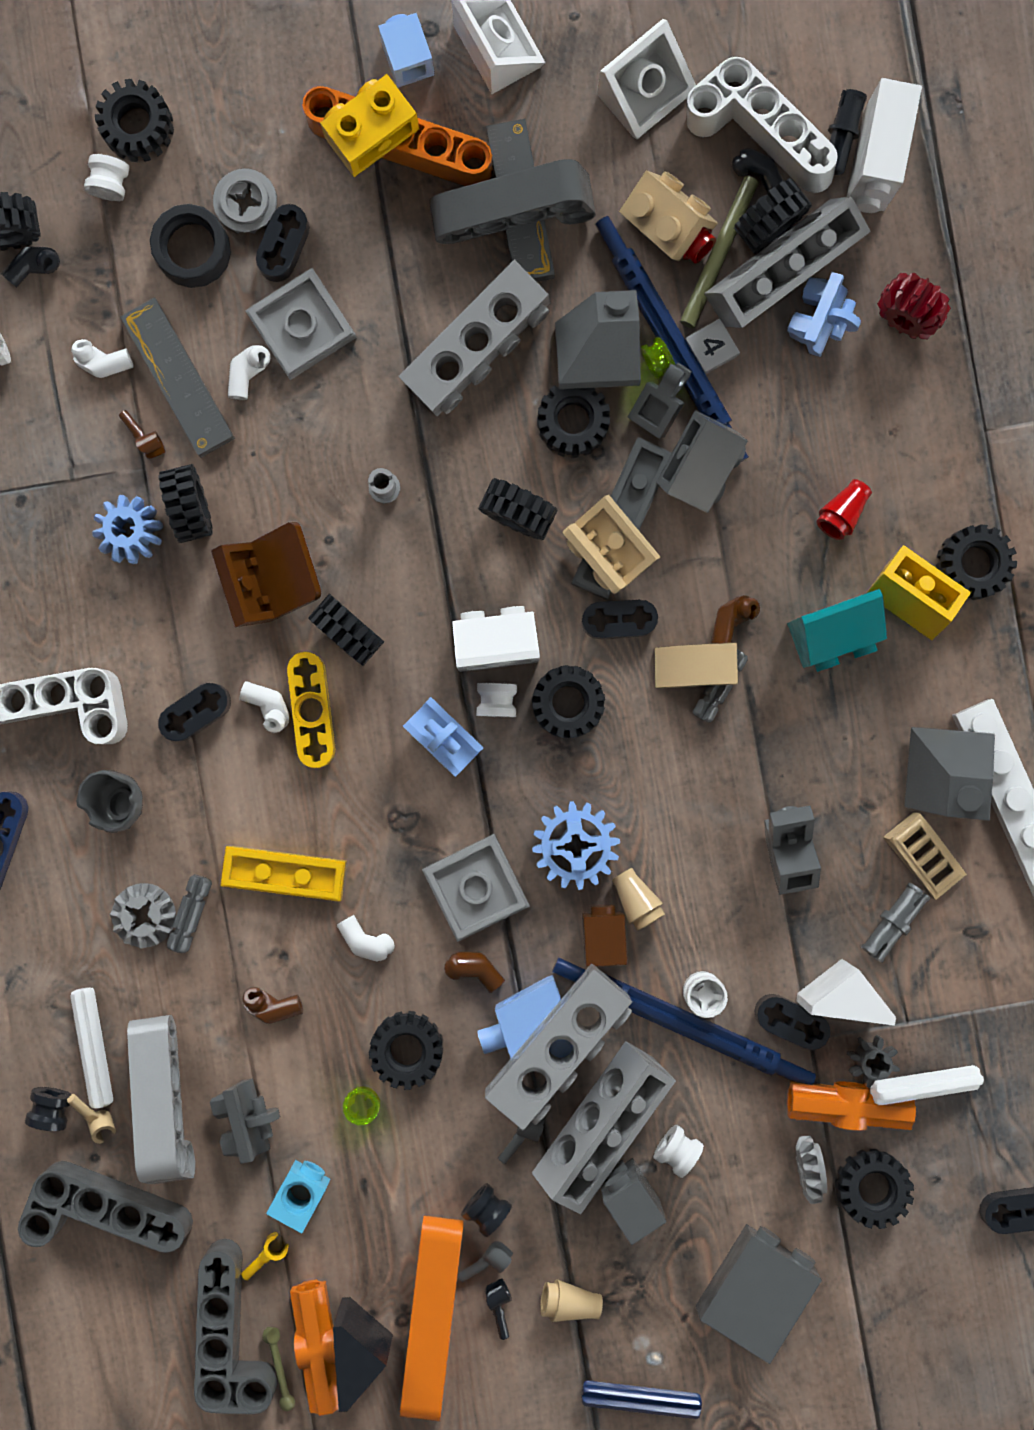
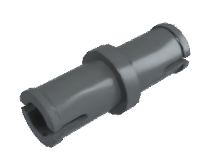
M908 883L906 889L889 911L884 910L880 915L882 921L861 948L869 952L870 956L883 963L885 957L902 935L907 936L912 930L909 925L926 902L930 900V897L925 893L922 894L924 891L917 886Z

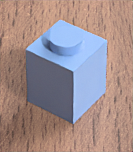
M417 13L408 16L398 14L389 18L385 24L378 26L381 43L397 88L434 76L432 56Z

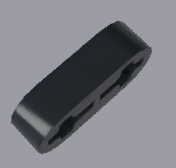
M285 204L275 210L258 248L256 263L262 275L269 281L280 282L290 277L308 237L310 229L308 219L304 211L297 205ZM292 217H296L298 226H300L299 229L291 228L287 238L283 239L285 229L282 221L289 222ZM282 247L280 256L284 265H276L273 270H270L266 259L268 257L275 258L279 248Z
M646 600L596 602L586 608L582 615L581 623L585 633L594 639L642 637L655 629L658 623V613L654 605ZM640 607L643 614L650 615L651 620L644 623L643 629H637V625L634 622L623 623L622 616L634 615L636 608ZM596 610H602L605 617H617V623H608L604 626V631L598 632L596 625H589L588 618L594 617Z
M205 683L198 686L160 714L158 719L160 733L171 741H185L192 738L222 718L229 711L231 706L230 694L223 686L215 683ZM207 691L210 694H220L221 698L217 701V706L219 707L217 711L212 708H206L201 712L197 710V707L205 703L206 697L204 694ZM191 712L193 717L183 724L186 730L184 733L178 730H170L169 726L173 723L171 718L173 714L183 717Z
M776 994L765 995L756 1003L754 1010L755 1018L766 1031L809 1050L820 1049L828 1042L831 1031L826 1019L822 1016L811 1015L800 1004ZM776 1003L780 1004L779 1010L788 1016L789 1020L786 1023L775 1018L772 1023H768L769 1017L764 1013L766 1007L774 1008ZM813 1020H816L815 1026L820 1030V1034L818 1036L811 1035L808 1040H805L806 1034L801 1029L795 1027L797 1021L811 1025Z
M1034 1187L988 1194L980 1204L979 1213L981 1219L992 1231L998 1234L1034 1231V1211L1025 1210L1034 1208ZM1000 1204L1009 1211L1016 1210V1212L1003 1214V1221L1000 1222L992 1215V1213L998 1212V1205Z

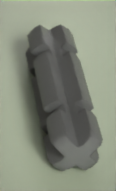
M737 649V670L740 672L748 661V656ZM733 685L707 686L703 692L704 698L703 700L699 699L693 709V714L704 722H712L719 711L717 706L723 704Z
M194 874L189 878L185 889L188 891V894L183 896L173 927L176 929L170 933L166 944L167 948L174 952L185 954L190 949L193 940L191 933L196 932L206 903L203 898L208 896L212 885V880L207 877Z

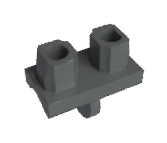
M253 1078L240 1081L210 1100L213 1116L217 1119L229 1117L232 1130L221 1135L220 1145L224 1156L239 1157L240 1164L252 1162L257 1155L271 1149L268 1138L273 1136L270 1123L281 1117L278 1108L266 1109L264 1097H257Z

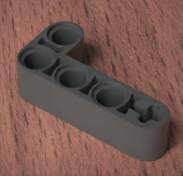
M572 159L546 163L440 193L429 200L435 240L440 244L459 243L551 217H556L561 223L570 225L587 222L596 216L589 174L578 161Z
M59 1161L46 1169L34 1182L18 1224V1233L21 1240L28 1246L41 1247L52 1240L64 1226L67 1217H70L156 1251L168 1253L175 1251L183 1243L192 1229L193 1219L189 1210L178 1203L71 1162ZM50 1177H57L62 1181L64 1192H58L52 1188ZM92 1191L99 1194L103 1205L95 1206L91 1204L87 1193ZM132 1206L136 1208L140 1213L141 1220L135 1221L128 1218L125 1213V1207ZM36 1215L47 1219L50 1226L49 1230L42 1229L37 1225ZM153 1215H154V1216H156V1218H155V1219L153 1220V1222L151 1223V1224L153 1225V1226L151 1227V1226L148 1225V1223H149V1221L152 1219V1217H153ZM167 1222H170L174 1225V1234L167 1231Z
M219 1239L212 1243L202 1258L198 1269L194 1397L199 1408L205 1412L259 1414L265 1411L271 1404L278 1380L275 1368L268 1362L239 1360L243 1256L239 1245L230 1239ZM216 1258H221L222 1265L227 1266L220 1280H217L220 1275V1262L215 1260ZM211 1299H223L227 1303L228 1309L223 1311L217 1310L213 1307ZM209 1340H221L227 1350H215L210 1345ZM208 1381H219L223 1384L225 1391H214L209 1386ZM259 1382L265 1387L266 1391L263 1393L254 1392L248 1383Z

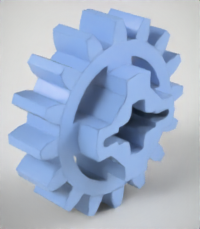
M569 801L568 811L562 812L557 805L554 806L553 809L556 817L551 820L543 815L541 820L546 825L545 830H534L533 833L537 838L542 839L541 844L532 847L533 852L543 853V858L536 865L538 868L549 866L550 870L547 874L549 881L557 875L561 876V887L563 888L567 887L570 880H575L578 890L583 889L584 879L587 878L594 885L599 884L596 874L602 871L609 875L611 870L606 865L607 860H618L619 858L617 854L610 851L611 846L620 844L619 838L609 836V832L616 827L613 822L606 824L601 822L605 816L603 810L598 811L595 815L590 814L591 804L587 802L583 806L582 811L576 809L574 801ZM581 818L593 823L601 835H589L582 829ZM566 820L567 829L560 838L549 840L554 828ZM578 834L581 841L594 843L588 844L587 847H582L580 855L577 856L573 855L571 849L557 848V846H563L565 843L571 842V835ZM602 850L598 861L592 867L586 869L585 861L593 852ZM551 855H562L570 862L571 871L559 867L553 861Z

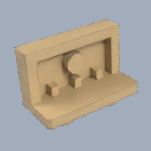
M646 170L619 212L671 259L680 261L701 229L705 227L713 230L718 222L708 214L711 209L708 204L693 194L688 197L681 191L684 184L675 176L666 171L662 175H658Z
M609 494L598 501L575 523L563 530V534L568 539L567 545L578 558H584L594 570L593 576L598 584L606 590L610 589L614 594L625 588L660 558V555Z

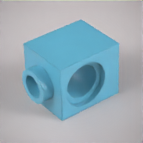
M295 1160L266 1214L302 1234L326 1191L330 1178L324 1176L325 1171L318 1165L309 1161H304L302 1164ZM302 1185L309 1190L311 1197L307 1200H299L293 1196L291 1187Z

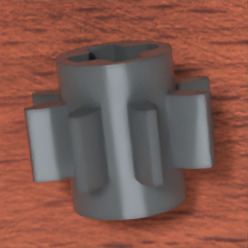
M878 1035L874 1037L873 1043L866 1042L861 1037L857 1038L859 1046L855 1052L847 1051V1055L855 1063L848 1071L853 1077L864 1073L862 1078L863 1084L868 1088L873 1085L874 1080L887 1079L892 1071H900V1068L893 1064L891 1059L898 1051L893 1046L882 1049L884 1040ZM876 1055L880 1058L879 1064L873 1063L870 1067L866 1065L867 1059H875Z

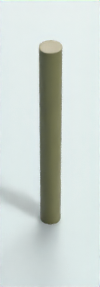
M744 177L716 239V243L711 250L682 315L680 323L688 328H695L707 301L704 293L713 287L737 232L734 229V225L746 213L759 182L753 177Z

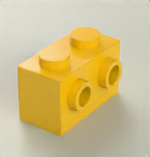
M388 74L378 81L377 79H372L366 82L359 89L356 97L345 105L340 103L332 107L326 113L324 120L320 122L325 139L353 177H356L419 130L417 113Z
M904 545L889 561L867 591L869 593L880 589L883 595L884 607L930 640H933L952 622L971 593Z

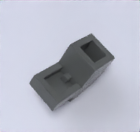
M810 805L799 808L795 806L781 808L777 812L770 813L769 819L764 821L770 864L779 895L819 888L821 866L812 840L815 819Z

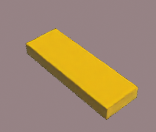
M226 846L221 887L340 902L342 901L347 861Z

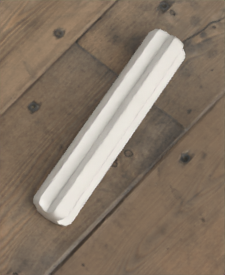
M88 987L71 992L70 997L87 1095L91 1108H102L113 1102V1094L94 989Z
M971 1065L876 1080L870 1087V1094L873 1096L875 1104L887 1105L978 1090L980 1085L983 1084L984 1078L980 1074V1069L977 1066Z

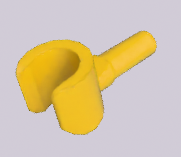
M277 1232L268 1235L265 1240L264 1250L241 1273L246 1281L270 1260H281L287 1254L289 1243L279 1252H274L269 1247L270 1242L278 1236Z

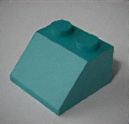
M880 589L801 616L787 623L803 668L815 665L817 672L839 665L840 662L837 656L853 652L854 658H858L878 651L876 643L887 639L884 601Z

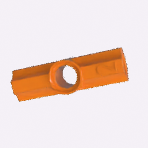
M790 1081L787 1093V1109L790 1119L830 1122L831 1125L838 1128L859 1131L866 1130L867 1126L912 1130L913 1123H915V1100L877 1105L870 1094V1088L857 1082L837 1081L834 1082V1085L815 1083L809 1085Z
M315 1279L293 1286L290 1290V1299L296 1325L294 1334L296 1363L300 1370L303 1369L310 1413H316L321 1416L333 1414L339 1408L333 1338L334 1324L326 1281Z

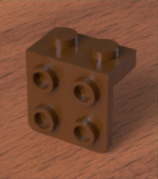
M288 522L252 542L220 545L211 550L235 628L272 622L321 597V588L301 526L298 522Z

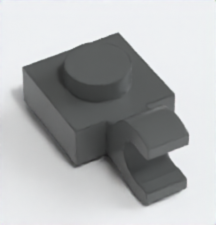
M677 363L676 366L671 364L659 386L654 382L646 383L627 417L659 439L664 438L685 404L675 396L685 385L692 371L680 363Z

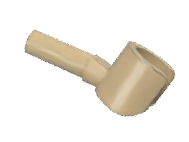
M75 1094L69 1096L67 1102L87 1121L91 1138L95 1143L101 1144L104 1142L101 1134L103 1129H109L112 1133H116L109 1111L99 1110L95 1112Z

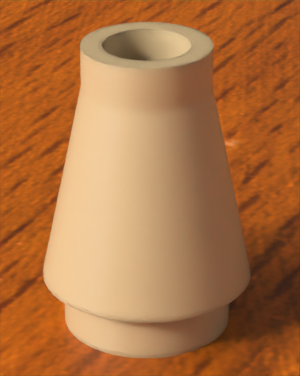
M633 868L612 879L629 924L633 923L637 931L665 915L661 908L662 901L636 875Z
M558 1279L554 1283L546 1282L544 1284L540 1310L543 1317H550L551 1322L600 1318L603 1307L601 1294L592 1293Z

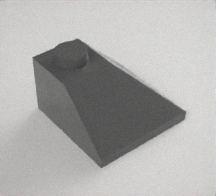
M636 290L595 292L555 322L559 389L640 386V322Z
M911 727L904 807L946 817L990 821L995 733Z

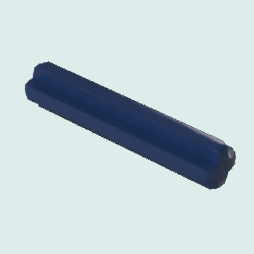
M589 1380L585 1381L582 1387L581 1399L582 1404L586 1407L698 1419L701 1414L702 1400L698 1393Z

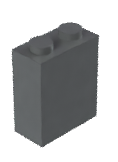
M746 1224L697 1302L696 1309L700 1321L768 1364H771L822 1279L814 1267L815 1260L798 1248H794L793 1252L781 1246V1239L767 1228L760 1226L757 1231Z

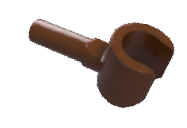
M127 410L119 414L120 419L133 434L137 448L146 458L152 459L166 452L163 442L156 431L144 435L143 430Z

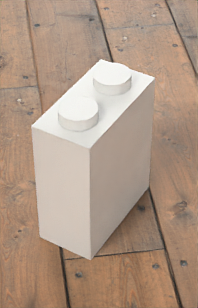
M881 78L863 111L859 130L860 135L857 140L846 196H852L861 212L876 213L884 211L903 184L922 90L921 85Z

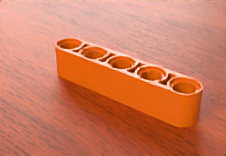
M324 86L310 89L303 98L302 106L311 131L325 139L320 124L324 117L314 116L316 110L322 107L332 108L340 103L345 105L355 96ZM418 118L419 130L381 157L463 186L490 180L492 177V153L486 142ZM434 145H441L446 148L445 153L440 156H431L427 153V150ZM471 158H479L484 162L483 166L478 169H469L464 164Z
M423 1216L400 1417L440 1422L464 1220Z

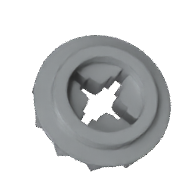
M237 169L226 174L217 184L213 195V206L217 217L224 226L232 229L237 234L240 232L255 234L258 229L268 226L273 213L277 209V194L271 181L262 173L252 169ZM250 190L253 202L259 206H248L242 216L241 207L234 200L244 199L246 193L248 194Z
M149 883L135 884L127 887L114 899L115 902L110 913L113 932L119 935L124 944H130L140 949L151 947L161 943L171 933L176 918V910L171 897L162 888ZM151 901L148 916L152 919L153 923L145 922L134 929L137 916L132 913L133 910L131 909L140 910Z
M810 1135L801 1136L795 1148L797 1171L803 1195L810 1204L822 1203L823 1194L827 1193V1177L819 1144L814 1143Z

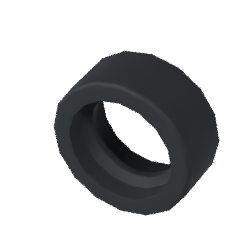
M193 204L177 205L163 212L154 223L149 239L151 254L165 276L176 284L189 288L207 286L219 279L228 267L231 255L229 237L218 218L205 207ZM185 225H202L213 237L214 249L212 255L197 268L185 269L179 267L172 262L168 255L167 245L170 237L176 230Z

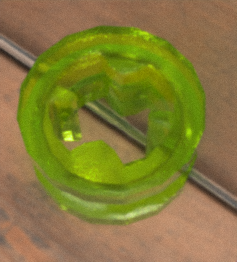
M660 337L654 338L651 346L646 344L640 346L641 355L655 378H660L663 375L662 371L668 369L671 364L675 365L668 347Z
M366 1086L352 1089L343 1102V1113L346 1119L355 1125H366L372 1122L380 1109V1099L377 1093L372 1088ZM357 1095H364V1101L369 1098L373 1106L368 1108L366 1116H359V1110L354 1113L351 1109V1105L356 1102Z

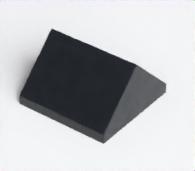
M351 1297L342 1298L333 1325L339 1412H347L386 1367L393 1334Z

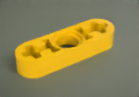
M300 652L290 659L287 666L297 754L304 765L311 768H320L328 765L333 760L336 750L326 668L319 656L310 652ZM308 659L310 665L317 666V672L312 673L310 676L311 687L320 685L321 693L305 692L298 696L297 688H306L304 676L296 674V668L302 667L303 660ZM310 698L317 699L323 708L321 717L314 722L306 721L300 713L302 703ZM325 724L326 733L317 732L319 744L326 745L327 752L320 755V761H315L313 755L306 754V747L312 746L313 743L312 733L303 736L302 727L318 728Z

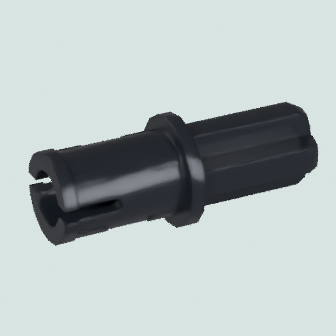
M842 90L834 123L829 125L828 132L831 134L830 142L837 150L838 156L834 175H842L845 172L853 140L858 139L860 135L857 129L867 95L858 90Z

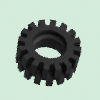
M125 79L126 87L121 88L118 81L111 84L115 92L110 94L106 89L102 92L101 95L105 102L97 100L96 109L100 114H95V122L99 126L97 129L109 148L115 151L122 159H125L127 156L131 162H138V156H141L144 162L150 161L149 153L153 151L157 157L161 155L163 151L160 145L164 144L168 147L171 142L168 134L174 133V127L171 123L173 117L162 95L160 96L155 87L151 85L149 88L146 82L138 80V84L135 85L132 79ZM133 108H142L147 111L149 123L143 131L137 134H128L121 129L120 121L127 111Z
M788 178L786 181L779 183L776 188L770 189L765 196L760 197L755 205L750 206L746 210L747 213L743 214L738 219L739 221L735 223L734 229L751 251L756 254L791 229L795 223H798L803 218L802 216L807 214L809 208L812 207V203L793 179Z
M1 192L0 251L8 250V247L19 249L21 245L29 246L32 245V241L37 242L41 234L35 201H31V198L28 196L22 197V194L19 193L9 196L8 192Z
M556 385L549 389V394L543 396L541 405L538 408L537 426L542 441L545 440L547 447L551 451L553 449L558 451V455L562 457L567 454L571 455V458H578L580 454L585 456L591 454L594 448H598L602 444L610 424L609 404L605 403V396L602 392L598 394L595 388L559 389ZM578 405L586 410L589 416V424L584 431L578 434H570L562 430L558 423V415L564 407Z
M193 464L159 472V486L163 494L161 495L162 501L165 503V512L169 517V524L177 541L184 543L211 536L213 534L212 522L210 520L211 515L207 507L208 503L204 496L203 486H201L199 475Z
M497 478L491 480L478 508L484 515L498 521L503 526H508L516 532L519 531L523 535L531 536L537 540L545 539L558 511L556 507L552 506L553 504L544 501L538 495L532 494L531 491L523 490L518 485L513 483L511 485L507 481Z
M983 524L976 527L972 525L952 534L950 538L943 542L942 545L944 547L937 554V558H940V563L936 564V568L971 593L968 598H972V600H979L1002 591L1007 587L1005 584L1012 581L1014 577L1011 570L1017 568V561H1012V555L1017 554L1015 547L1009 549L1007 545L1011 541L1007 535L1001 537L998 535L1001 530L995 527L987 529L988 525ZM969 548H980L990 558V569L982 578L969 576L962 567V557Z
M328 594L308 617L314 625L362 666L366 664L384 643L378 635L331 594Z
M565 665L552 669L538 681L532 697L534 715L541 727L554 736L576 738L585 735L596 727L604 713L605 694H603L602 685L591 672L582 669V667ZM562 687H574L583 695L584 707L581 713L573 718H564L558 715L553 708V696Z
M401 1011L395 1013L392 1017L388 1016L377 1027L370 1042L369 1059H372L371 1067L373 1071H377L380 1074L379 1079L383 1083L387 1080L391 1083L390 1087L396 1089L398 1086H404V1090H411L414 1085L418 1087L424 1085L426 1080H431L435 1075L443 1056V1038L437 1031V1025L435 1023L431 1024L428 1021L429 1017L424 1014L422 1016L415 1015V1011H409L406 1014H402ZM411 1035L418 1039L422 1046V1056L417 1062L403 1065L393 1058L391 1044L397 1037Z
M870 1149L868 1152L860 1150L856 1152L857 1155L855 1157H847L845 1159L846 1165L844 1167L840 1166L837 1171L840 1174L839 1179H835V1187L838 1189L836 1195L845 1211L857 1223L861 1222L865 1227L871 1229L873 1225H876L879 1229H885L886 1223L889 1222L893 1226L898 1224L897 1217L900 1214L906 1217L909 1213L906 1205L907 1203L912 1205L914 1200L910 1195V1191H914V1184L909 1180L911 1176L908 1170L893 1156L886 1152H880L877 1149ZM871 1173L884 1175L889 1184L887 1196L878 1203L864 1201L859 1192L860 1182L866 1175Z

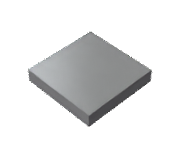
M310 268L245 310L290 380L357 338L313 268Z
M495 834L422 869L457 942L530 906Z

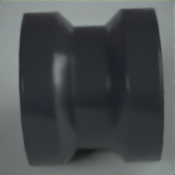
M51 1087L33 1088L30 1096L33 1106L32 1110L26 1114L25 1124L43 1131L64 1130L68 1121L65 1111L70 1106L67 1099L72 1094L68 1091Z
M486 1183L468 1201L461 1216L467 1221H474L479 1226V1232L484 1237H488L501 1225L509 1214L512 1205L507 1200H499L494 1195V1189Z

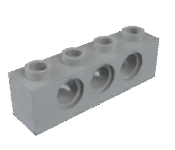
M852 196L830 199L704 294L725 327L743 328L871 231Z
M514 259L398 377L436 416L442 411L445 414L450 413L462 401L463 396L460 393L471 382L476 386L487 377L492 370L489 364L499 354L505 357L516 348L521 341L518 335L528 325L534 328L545 319L550 311L547 308L551 303L549 294ZM504 305L515 306L518 309L516 317L510 322L497 320L496 314L500 307ZM477 333L487 335L489 339L488 344L483 350L475 352L468 349V341L471 336ZM447 362H456L460 368L458 375L449 381L442 380L439 376L440 368Z
M591 964L485 1088V1099L520 1129L524 1130L530 1122L537 1125L549 1111L551 1105L548 1101L556 1091L559 1090L561 1093H564L575 1081L578 1073L574 1070L584 1058L591 1061L600 1052L605 1044L601 1038L611 1027L617 1030L632 1012L628 1008L632 1003L630 996L595 965ZM586 1007L595 1008L600 1013L599 1019L594 1025L583 1026L576 1020L579 1011ZM559 1039L569 1041L573 1045L571 1053L562 1058L552 1055L549 1048L554 1041ZM532 1071L540 1072L545 1076L546 1081L540 1088L530 1089L522 1081L527 1073Z
M625 1041L532 1171L533 1176L553 1201L581 1214L674 1085L676 1080L652 1056Z

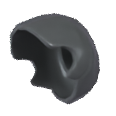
M101 770L89 774L80 784L76 802L77 806L83 809L89 816V825L105 832L117 833L130 829L140 817L143 808V795L139 785L132 777L114 770Z

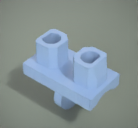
M832 272L829 280L808 278L802 298L804 303L817 306L814 316L796 312L789 323L788 333L790 337L806 344L809 354L821 357L829 336L834 340L841 341L845 331H858L861 324L860 318L853 314L856 302L851 299H845L848 290L842 285L844 276Z
M432 697L403 725L455 777L484 748Z

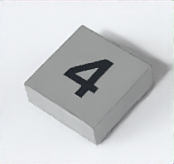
M720 318L685 338L705 375L740 354Z

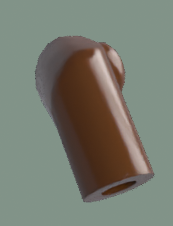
M743 595L722 605L717 612L711 644L732 643L734 628L749 619H755L759 615V602L755 598Z
M457 952L451 955L444 965L445 973L450 979L459 980L460 977H477L489 993L495 991L505 982V979L493 964L480 952Z
M251 987L244 992L242 997L245 1010L267 1024L303 1014V1006L298 994L277 1000L264 990Z

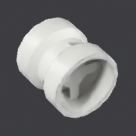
M706 971L696 972L690 975L684 983L683 997L696 1015L709 1018L720 1014L724 1010L728 1001L727 991L715 975Z

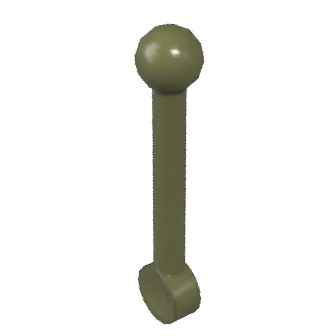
M267 1327L263 1331L262 1338L270 1346L282 1396L279 1406L283 1411H290L294 1408L295 1399L289 1394L277 1344L280 1339V1331L275 1327Z

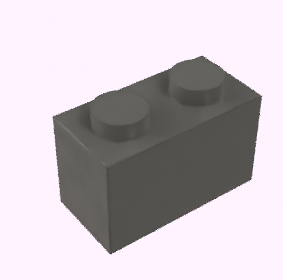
M695 410L662 470L657 483L667 494L708 513L712 505L721 499L725 491V482L732 469L736 468L743 460L748 440L736 430Z
M632 1158L626 1163L623 1160H619L601 1185V1192L605 1206L630 1244L633 1245L667 1221L658 1195L635 1160Z

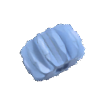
M119 495L117 508L108 501L103 502L104 509L108 514L106 517L100 514L94 516V520L102 524L103 528L92 532L94 538L103 540L98 548L100 552L104 554L112 552L111 559L118 563L126 556L129 563L137 564L139 552L147 558L152 557V551L148 547L149 543L160 545L162 542L159 537L153 535V532L163 528L161 521L152 520L157 510L151 505L144 508V500L138 496L130 503L126 496ZM127 522L133 525L130 529L134 530V533L130 537L121 534L126 532L122 527Z

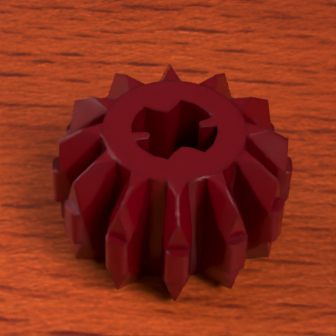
M899 273L890 284H887L880 295L881 298L877 305L880 308V316L888 320V326L895 327L899 334H908L911 339L919 337L920 339L928 340L946 321L947 314L951 309L948 305L950 299L946 294L941 293V287L933 285L929 278H920L916 273H911L910 275Z

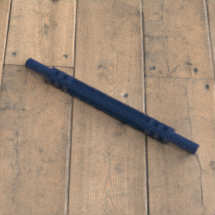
M605 216L595 223V226L614 257L612 263L628 291L636 290L638 307L669 361L675 366L677 363H680L692 371L684 386L700 413L732 428L729 424L732 422L731 417L632 248L626 247L610 217ZM745 451L744 458H743V460H742L741 462H743L744 460H746L747 458H749V456L747 455L746 451Z
M559 957L552 969L553 973L573 982H576L586 971V969ZM606 975L630 996L632 1003L628 1008L632 1010V1013L770 1076L776 1073L796 1083L814 1084L815 1073L782 1059L781 1053Z

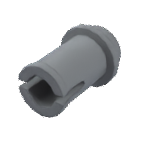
M377 468L369 475V493L375 501L383 504L391 503L398 497L401 489L400 482L389 470ZM381 482H389L386 488L378 489V485Z

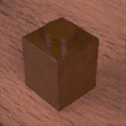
M615 905L591 906V913H582L586 967H589L591 964L595 966L627 965L624 913L622 911H615Z

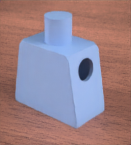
M553 975L496 1004L495 1012L499 1024L477 1031L484 1054L507 1047L510 1058L513 1057L561 1000ZM559 1039L551 1044L549 1051L555 1057L562 1058L571 1053L573 1045L567 1040Z

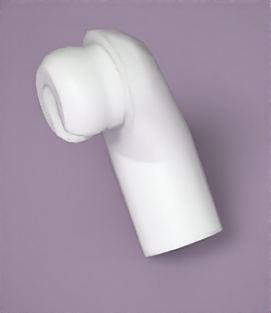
M85 339L76 341L71 348L74 356L73 360L77 366L98 378H104L134 367L131 356L126 348L106 355Z
M252 345L231 360L228 398L235 400L248 399L249 380L264 370L271 359L270 353L265 347Z
M247 681L244 682L239 700L260 706L265 720L263 725L267 731L277 733L283 730L289 723V711L282 695L275 690Z
M354 915L337 924L346 943L356 956L378 962L385 960L387 955L394 951V941L389 935L385 933L377 937L366 935Z

